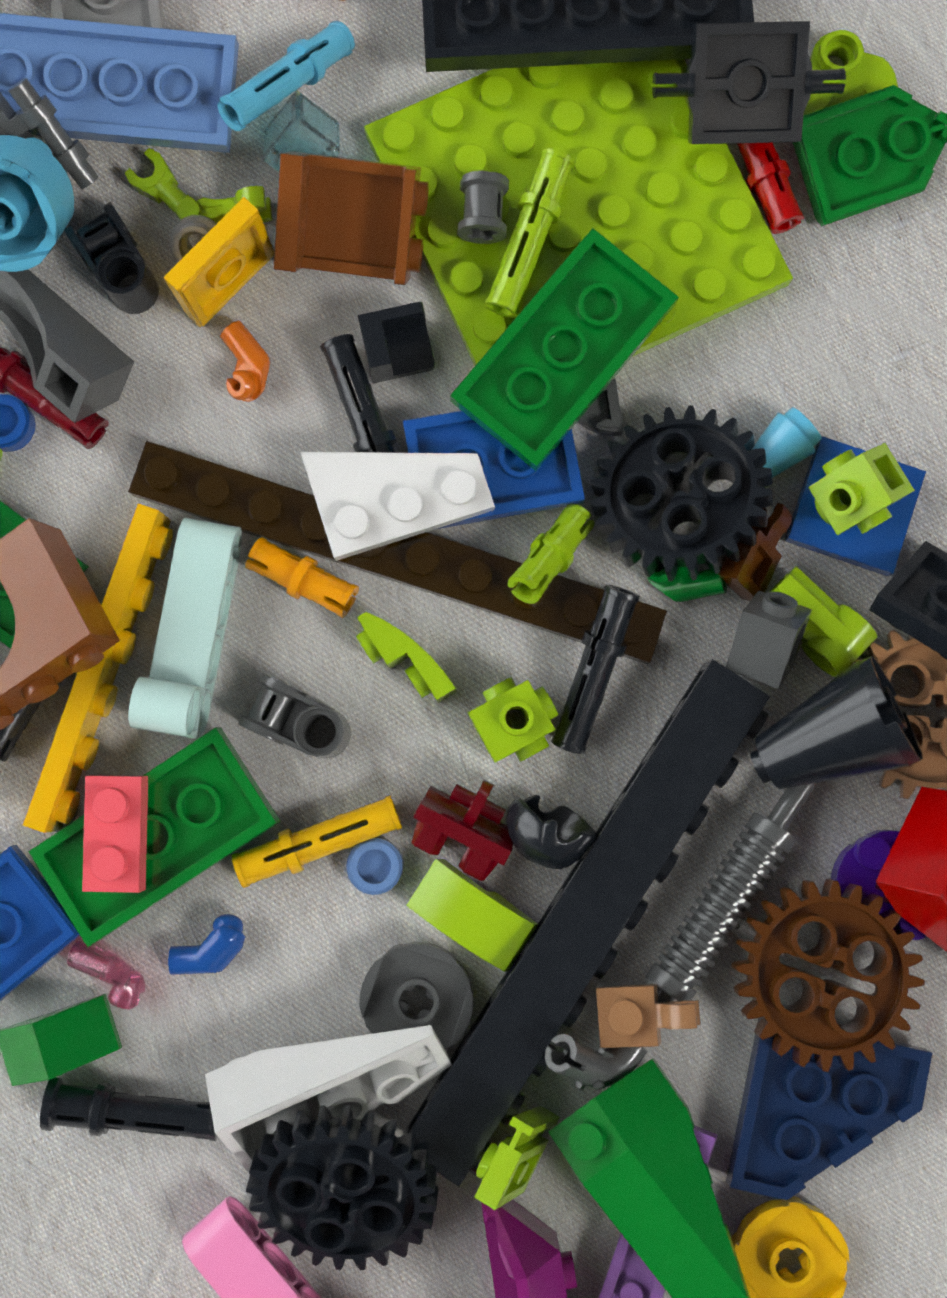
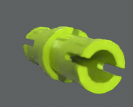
M577 504L567 505L549 531L545 534H539L530 545V554L527 556V559L508 579V587L513 588L511 592L515 597L529 604L538 602L558 573H564L573 563V553L576 551V548L594 528V520H588L592 516L589 511Z

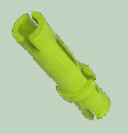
M545 148L542 150L541 159L529 191L521 194L517 205L520 215L508 247L505 250L489 297L485 301L486 308L504 317L516 318L518 316L521 302L536 267L550 225L558 222L562 211L559 201L570 172L574 168L575 161L570 155L557 149Z

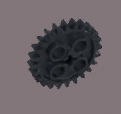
M688 406L683 419H676L672 409L666 407L664 422L658 424L647 413L643 415L645 429L641 432L628 425L624 427L628 441L625 445L611 440L608 442L613 460L598 459L596 462L598 470L603 477L592 479L590 482L594 495L599 496L591 500L590 505L594 515L600 516L595 521L601 536L609 535L606 542L612 553L624 549L622 557L627 567L633 566L642 558L645 576L650 577L658 566L661 565L665 568L668 581L674 580L679 567H686L690 578L697 580L699 565L704 563L715 574L720 573L718 557L724 554L737 563L740 560L737 543L741 542L750 546H755L757 543L756 533L751 526L767 527V512L762 508L773 506L772 490L766 488L772 485L773 481L771 468L763 467L767 463L764 448L753 449L755 443L754 435L751 431L737 436V419L732 417L721 427L718 426L715 409H711L703 420H697L694 406ZM675 452L688 454L686 458L677 463L664 461L666 457ZM706 456H711V458L705 460V461L700 465V462H701ZM717 480L733 482L731 487L721 492H714L708 489V486ZM637 495H654L653 499L645 505L634 506L630 504L631 500ZM662 520L658 528L654 530L649 529V527L656 525ZM695 522L699 524L698 529L691 534L678 535L673 533L674 529L681 523Z
M322 1105L320 1106L317 1120H312L305 1112L300 1110L297 1111L294 1126L283 1120L278 1121L275 1134L265 1133L260 1149L255 1150L246 1186V1192L252 1194L249 1210L261 1212L257 1225L260 1229L275 1227L272 1239L274 1244H280L288 1240L293 1242L291 1256L296 1257L305 1250L313 1252L312 1265H319L326 1256L333 1258L336 1270L342 1269L345 1259H353L360 1270H365L368 1257H373L379 1264L386 1266L390 1251L403 1258L406 1257L409 1242L420 1245L423 1241L424 1229L432 1228L439 1186H436L437 1168L428 1166L430 1152L428 1149L414 1150L416 1138L414 1133L396 1137L397 1121L394 1119L386 1122L382 1127L375 1125V1111L369 1110L362 1120L353 1118V1112L349 1105L344 1106L341 1117H332L328 1108Z

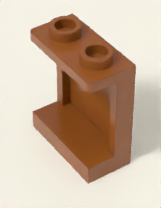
M297 151L281 153L274 269L296 272L301 268L391 279L394 280V284L406 285L411 278V272L420 273L422 263L423 239L414 238L416 215H426L429 182L420 181L421 167Z

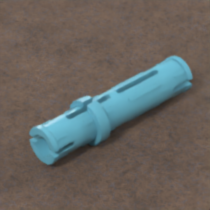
M332 21L328 27L310 39H298L287 48L285 56L260 71L256 76L228 95H223L219 99L220 101L217 106L224 122L231 129L241 131L247 124L279 104L303 85H315L325 77L326 69L352 53V50L355 48V42L351 31L344 23Z

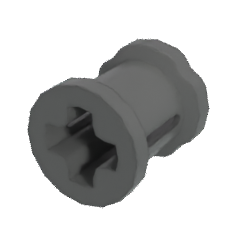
M483 170L464 174L460 180V190L465 194L464 219L458 223L457 235L465 241L477 244H491L503 241L506 238L507 226L502 222L503 196L509 190L508 178L497 172Z

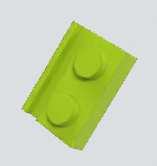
M542 1106L513 1116L509 1125L517 1129L514 1136L506 1137L505 1140L500 1142L499 1146L492 1143L479 1163L476 1176L481 1178L482 1182L474 1198L496 1210L524 1193L549 1141L542 1134L544 1130L557 1125L560 1117Z

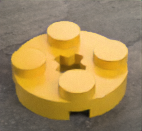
M796 1196L788 1200H770L750 1211L739 1224L737 1231L732 1235L731 1240L750 1298L843 1297L847 1285L844 1278L847 1272V1261L849 1262V1250L839 1229L818 1207L803 1202ZM785 1248L790 1250L800 1248L804 1251L798 1257L802 1267L795 1273H792L787 1267L779 1271L776 1270L775 1265L780 1260L778 1254Z

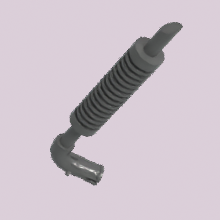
M814 784L787 788L767 818L756 812L752 814L745 825L749 831L747 833L744 831L740 832L739 837L743 840L741 842L735 840L733 846L736 848L735 852L729 849L726 854L730 857L729 861L723 859L720 863L724 867L721 871L718 868L715 870L714 874L718 878L716 880L713 878L709 879L708 883L712 887L710 890L706 887L703 888L701 892L706 896L704 899L699 896L695 901L700 905L698 908L693 906L690 908L689 911L693 913L691 918L687 915L684 917L683 920L687 922L685 928L681 925L678 926L677 930L681 934L679 937L674 934L670 939L675 943L673 946L668 943L666 944L664 949L668 951L667 955L660 953L658 958L662 961L659 965L655 962L645 976L652 983L657 984L658 1002L674 1001L675 999L678 1001L693 999L697 993L693 989L694 985L696 984L701 987L703 981L699 979L700 976L703 975L707 978L709 972L705 970L706 967L709 965L713 968L716 964L712 961L713 956L720 958L722 953L718 951L719 947L722 946L726 949L728 944L724 941L725 938L729 937L732 939L734 934L730 932L731 929L734 927L738 930L741 926L737 923L738 918L745 920L747 915L743 913L744 909L746 908L751 911L753 905L749 903L752 899L757 902L760 896L756 894V891L763 892L766 888L761 883L763 880L768 883L770 882L772 877L768 875L769 871L776 873L778 867L774 865L775 862L781 864L784 860L781 853L788 854L797 841L786 830L812 792ZM559 1034L551 1041L563 1048V1052H559L547 1045L545 1061L550 1070L576 1080L575 1086L584 1090L586 1086L600 1090L612 1086L633 1072L648 1051L644 1047L604 1049L600 1048V1046L595 1051L577 1042L575 1038L567 1034Z

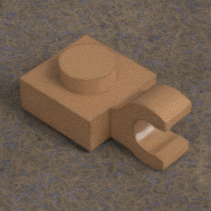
M657 984L600 986L596 988L600 1048L659 1046L661 1044L660 1028L695 1029L697 1025L701 1024L699 1000L658 1002Z

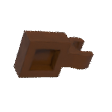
M777 503L772 515L767 518V527L751 526L756 533L757 543L755 546L746 545L741 542L737 543L740 560L737 563L725 555L723 557L722 567L718 575L743 600L751 601L758 591L766 592L782 557L776 546L792 521V514L782 503Z

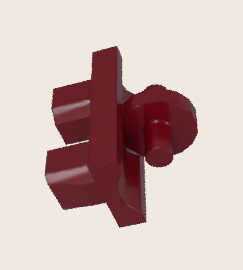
M484 779L477 793L456 784L451 795L430 786L413 816L418 822L411 842L412 845L430 855H439L447 837H450L467 846L458 867L475 879L484 881L498 863L503 866L505 865L513 849V842L509 837L508 827L500 822L506 809L487 799L494 784Z

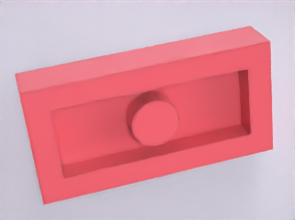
M85 776L82 892L140 893L146 890L148 776Z

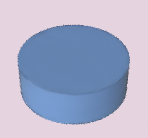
M376 837L357 844L352 849L347 859V874L351 883L359 891L370 895L383 894L391 890L401 878L403 858L399 849L392 842Z

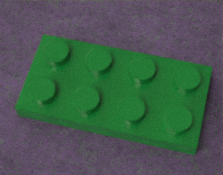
M592 228L452 392L450 402L536 471L673 309L679 297Z
M221 727L213 728L143 775L148 776L145 891L140 893L82 892L84 815L28 851L87 948L113 933L281 822Z

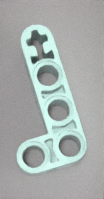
M190 518L182 520L176 537L149 678L141 676L137 679L130 698L128 721L131 728L195 739L203 736L210 714L242 544L241 527Z

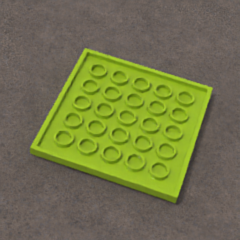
M685 59L491 69L364 126L365 136L378 162L421 167L420 181L429 182L426 215H416L414 238L423 239L422 256L474 366L515 320V318L504 317L486 308L485 301L489 297L505 250L508 247L520 215V211L517 208L522 193L529 191L541 159L542 150L545 148L565 152L574 159L575 165L570 172L559 201L562 209L557 223L550 225L536 267L521 302L519 314L592 228L679 297L673 309L633 356L789 286L793 276L727 144L688 143L689 109L685 97L653 98L652 87L674 86V84L652 83L653 74L655 72L686 73L688 65ZM479 170L497 172L508 178L509 190L503 196L502 222L507 226L506 238L503 241L491 244H477L465 241L457 235L458 223L464 219L465 194L460 190V180L468 172Z

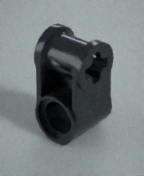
M111 202L104 205V212L77 229L71 225L65 228L64 231L87 268L95 275L100 285L121 311L128 314H140L148 311L155 304L159 294L156 278L137 250L136 246L138 245ZM138 274L136 281L131 286L118 288L121 280L126 276Z

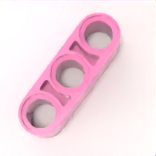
M228 1196L182 1238L183 1247L188 1258L221 1298H321L279 1246L272 1242L269 1234L257 1226L258 1221L248 1209L234 1197Z

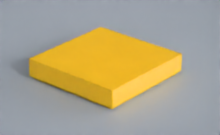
M243 197L163 277L186 315L199 327H204L274 256L275 252L259 210Z

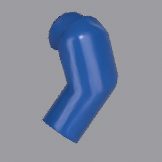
M232 914L221 915L213 921V931L201 945L171 946L168 956L169 973L171 975L210 974L223 971L243 948L245 936L242 933L243 922L241 919Z

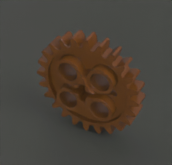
M826 879L820 894L813 881L803 880L801 887L802 897H798L790 888H780L783 905L778 907L767 900H763L761 905L768 918L764 922L749 917L746 919L749 927L756 933L754 939L744 938L736 940L738 946L749 952L748 960L732 962V968L747 975L746 981L733 987L734 992L739 996L752 997V1001L741 1009L742 1015L747 1019L762 1017L754 1033L762 1040L776 1034L771 1049L782 1057L793 1047V1061L799 1066L805 1067L813 1053L817 1067L824 1072H829L833 1056H836L840 1065L848 1071L853 1070L855 1052H858L871 1063L876 1062L873 1044L878 1041L893 1050L896 1046L888 1031L894 1026L909 1032L911 1027L900 1014L903 1008L918 1010L921 1007V1004L907 996L908 988L925 985V980L910 974L908 968L923 960L922 955L905 951L903 948L915 937L914 933L906 929L893 930L901 916L892 909L879 914L884 899L880 895L871 893L861 902L862 886L849 883L841 896L839 882L833 879ZM815 921L820 930V940L811 950L802 951L797 941L798 932L806 923ZM869 941L874 950L873 960L865 969L857 970L853 963V952L859 944ZM782 953H787L824 968L832 967L849 977L874 984L875 991L872 994H867L830 979H824L823 981L808 971L780 963L779 957ZM790 978H799L803 986L800 999L792 1005H782L779 998L782 984ZM853 997L857 1006L855 1016L846 1024H837L835 1009L838 1003L845 998Z

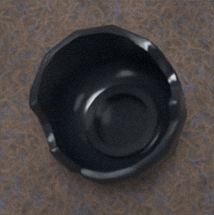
M536 794L524 800L520 797L515 798L507 809L506 823L511 841L517 851L527 860L546 868L563 869L578 861L597 839L595 830L570 808L563 805L558 806L552 811L543 812L539 809L538 805L540 801L539 795Z

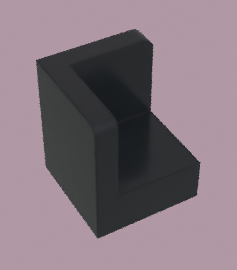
M415 302L357 315L373 384L432 371L435 368L423 302Z

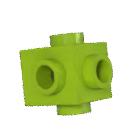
M886 442L858 456L854 454L852 449L838 455L822 466L826 476L808 487L815 498V507L818 514L827 524L832 526L837 535L856 525L862 534L893 517L887 508L888 506L915 491Z
M512 677L484 691L482 694L487 702L468 712L470 720L494 763L514 752L519 761L522 762L549 747L544 736L556 730L551 719L558 716V712L543 686L534 690L529 680L516 686ZM518 710L524 714L526 722L522 729H512L508 726L506 714L509 711Z

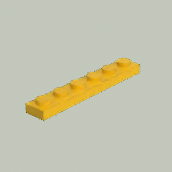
M137 504L101 605L120 641L103 652L104 658L96 666L82 672H77L22 826L43 833L60 831L63 823L69 824L77 811L80 793L76 792L75 789L82 770L87 771L95 760L99 740L94 738L100 719L101 717L106 718L115 704L118 688L113 683L120 664L125 665L133 653L136 634L132 632L138 612H145L153 597L155 583L150 578L157 559L163 560L166 557L172 543L173 530L169 528L171 520L157 509Z

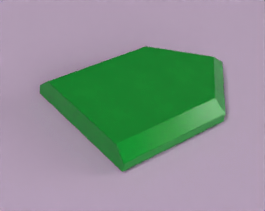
M892 85L804 115L801 142L792 143L815 219L821 227L923 192L934 172L933 168L947 143V114L942 111L937 113L913 100V95Z

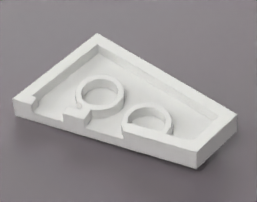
M300 452L333 557L336 561L495 509L479 456L475 453Z

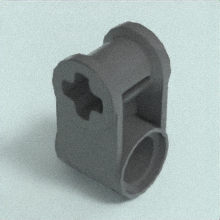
M263 673L259 679L262 687L249 715L241 716L238 723L240 726L282 745L286 744L307 755L325 759L341 754L349 745L351 738L350 725L339 712L307 698V694ZM328 717L335 725V738L328 746L317 748L310 740L311 726L316 720Z

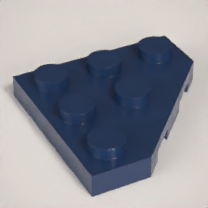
M755 1034L726 1178L729 1187L783 1200L790 1199L806 1188L804 1183L831 1165L835 1168L874 1143L873 1137L897 1121L903 1123L922 1110L932 1052L926 1048L895 1041L896 1047L891 1050L877 1041L873 1044L876 1062L871 1063L858 1052H855L853 1070L848 1071L840 1065L836 1056H833L829 1072H824L817 1067L814 1053L805 1067H802L793 1061V1047L782 1057L771 1049L776 1034L764 1040Z

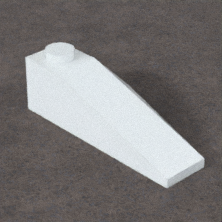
M431 1025L259 1050L245 1057L236 1058L227 1065L205 1074L214 1132L249 1173L255 1150L260 1149L265 1133L275 1134L278 1121L283 1120L294 1126L297 1111L300 1110L305 1112L312 1120H317L319 1109L322 1105L328 1108L332 1117H341L344 1106L349 1105L353 1112V1118L362 1120L369 1110H374L382 1103L395 1104L401 1102L450 1067L451 1062Z

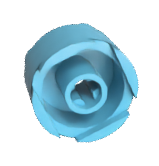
M0 135V271H24L40 264L55 246L74 214V193L66 171L52 155V151L46 143L37 138L25 139L18 136Z

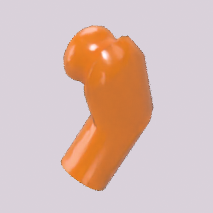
M235 321L228 325L220 335L221 340L237 358L235 370L232 374L233 378H227L226 387L228 393L234 399L250 402L258 398L265 390L270 358L241 321Z

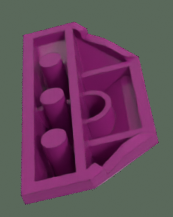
M515 1200L509 1201L496 1210L481 1202L495 1297L567 1298L566 1290L577 1288L572 1252H560L557 1232Z

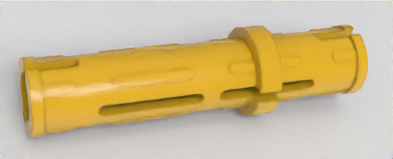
M389 795L380 801L344 814H339L331 819L293 833L289 828L278 832V838L241 853L232 854V862L241 886L246 888L252 883L288 870L292 874L304 871V864L351 848L395 829H402V824L392 797ZM368 821V824L323 841L325 836ZM312 842V845L307 848L268 861V858Z

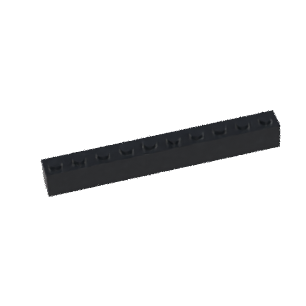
M713 659L703 663L598 827L595 832L597 839L573 866L537 924L539 925L510 970L504 974L450 1059L451 1066L440 1074L403 1132V1135L414 1133L416 1135L414 1150L428 1149L430 1152L428 1166L436 1167L437 1173L458 1187L468 1172L476 1176L479 1163L486 1150L492 1144L489 1142V1139L501 1122L505 1126H509L512 1117L518 1114L525 1100V1096L520 1093L531 1073L539 1077L547 1068L545 1061L547 1045L556 1050V1047L551 1044V1040L555 1037L562 1024L571 1028L576 1022L587 1002V998L581 995L593 976L600 980L607 973L618 953V950L612 947L623 928L632 931L636 927L648 907V902L642 899L654 880L662 883L670 874L679 857L678 854L673 852L676 844L684 832L691 836L699 828L709 810V807L703 804L714 785L722 788L728 782L739 763V760L733 757L735 751L744 738L752 741L768 718L769 713L764 711L763 707L770 696Z

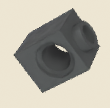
M758 591L742 611L726 668L734 673L779 689L794 666L812 609L798 605L797 601L787 594Z

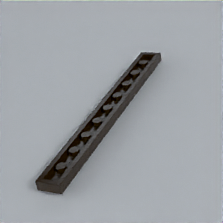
M148 441L145 443L128 490L134 497L213 523L241 527L244 533L259 538L263 537L268 541L582 643L581 640L585 630H591L604 593L603 589L557 575L550 582L538 602L534 604L525 603L512 594L513 588L508 587V579L523 563L428 532L336 561L333 557L314 495ZM640 601L637 602L623 640L627 644L623 657L645 664L651 663L667 610Z

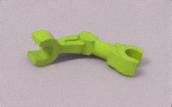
M151 148L144 152L150 163L155 167L151 176L140 178L131 168L125 172L129 183L136 192L159 204L163 201L180 220L190 215H201L218 223L245 197L259 210L263 223L273 221L271 199L269 197L265 198L263 186L244 187L235 193V197L201 198L196 201L178 187L179 183L161 154Z

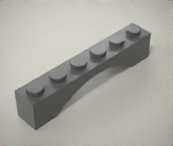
M30 270L17 272L0 271V320L9 329L24 353L30 367L33 387L74 423L117 402L134 361Z

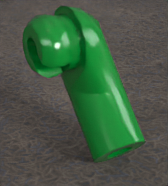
M659 565L650 577L647 576L652 586L675 602H685L727 593V583L718 575L719 573L715 574L710 569L698 571L697 580H692L687 568L679 567L674 580L668 581L664 566Z

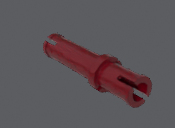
M0 346V392H9L27 404L28 407L72 436L73 439L82 444L86 449H91L97 445L107 431L105 428L109 425L108 420L94 413L76 423L71 421L33 387L30 367L25 356L17 351L10 352Z

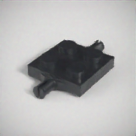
M810 21L693 23L692 57L686 73L655 72L652 83L674 84V86L652 87V94L654 99L657 97H685L689 109L688 143L801 142L803 113L810 99V94H843L845 89L844 83H823V81L846 80V72L844 68L812 70L808 54Z

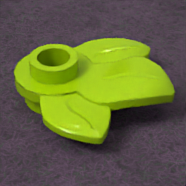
M836 30L824 35L817 41L810 57L812 70L844 68L846 80H824L823 83H844L845 89L843 94H810V99L803 116L892 85L898 87L893 68L883 57L864 52L861 40L850 31ZM829 57H839L843 61L844 66L832 63Z

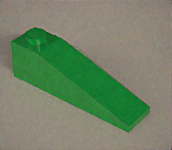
M654 1058L601 1092L548 1132L583 1186L672 1298H750L728 1227L723 1222L711 1185L713 1181L707 1163L703 1161L693 1130L695 1126L689 1108Z

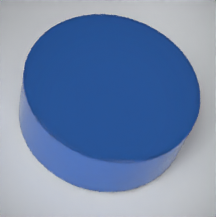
M0 394V448L3 452L17 451L25 447L32 439L36 427L35 417L31 409L18 398L8 394Z

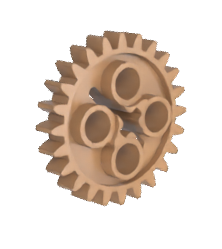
M895 630L887 634L890 647L888 651L874 642L868 647L870 655L877 659L890 682L892 674L896 669H909L917 675L920 683L918 693L912 698L901 697L897 694L895 699L899 706L919 708L930 704L932 698L936 699L935 704L937 708L947 710V660L939 655V653L908 635V640L904 641ZM907 715L916 733L923 759L912 764L910 767L883 771L879 787L886 789L895 780L901 781L900 798L908 799L916 787L923 786L947 790V718L936 721L934 727H930L929 717Z

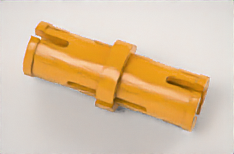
M263 537L254 543L248 554V557L251 559H248L245 563L246 569L265 576L287 588L286 593L297 600L302 596L336 613L341 618L348 614L356 600L352 595L356 596L359 592V586L340 579L318 567L317 560L307 555L304 559Z

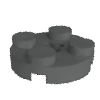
M411 942L391 947L373 963L362 983L359 1007L366 1027L372 1034L431 1025L444 1049H447L462 1038L469 1026L473 1012V992L468 971L452 953L432 943ZM416 985H421L427 988L426 996L433 1000V1005L431 1009L421 1008L418 1016L411 1015L407 1012L408 1002L401 999V994L404 990L413 991Z

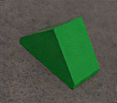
M106 993L0 1029V1049L12 1086L53 1079L122 1048Z

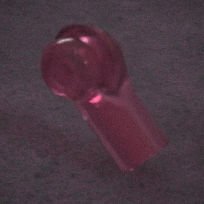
M77 941L70 949L67 957L69 967L113 985L108 995L109 1002L112 1005L128 1010L138 1005L140 993L145 992V980L141 973L110 951L95 945L87 948L84 941Z

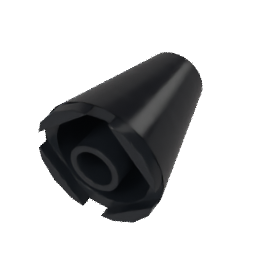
M874 656L858 660L755 738L757 750L750 752L753 766L763 783L772 781L778 789H785L910 767L912 764L922 761L923 755L909 718L906 712L902 714L895 699L897 694Z

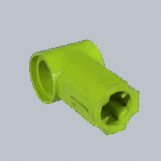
M797 566L792 568L769 591L787 594L793 597L798 605L812 609L801 647L805 654L820 669L834 678L848 669L878 637L876 631L865 618L846 605H837Z

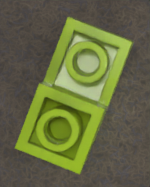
M368 612L357 617L364 631L356 635V638L373 664L383 658L387 666L392 669L402 661L410 658L413 665L404 671L422 698L432 693L439 703L457 692L453 683L435 660L408 635L387 621Z
M445 859L434 860L406 905L446 936L504 972L510 970L539 925L496 891L484 890Z

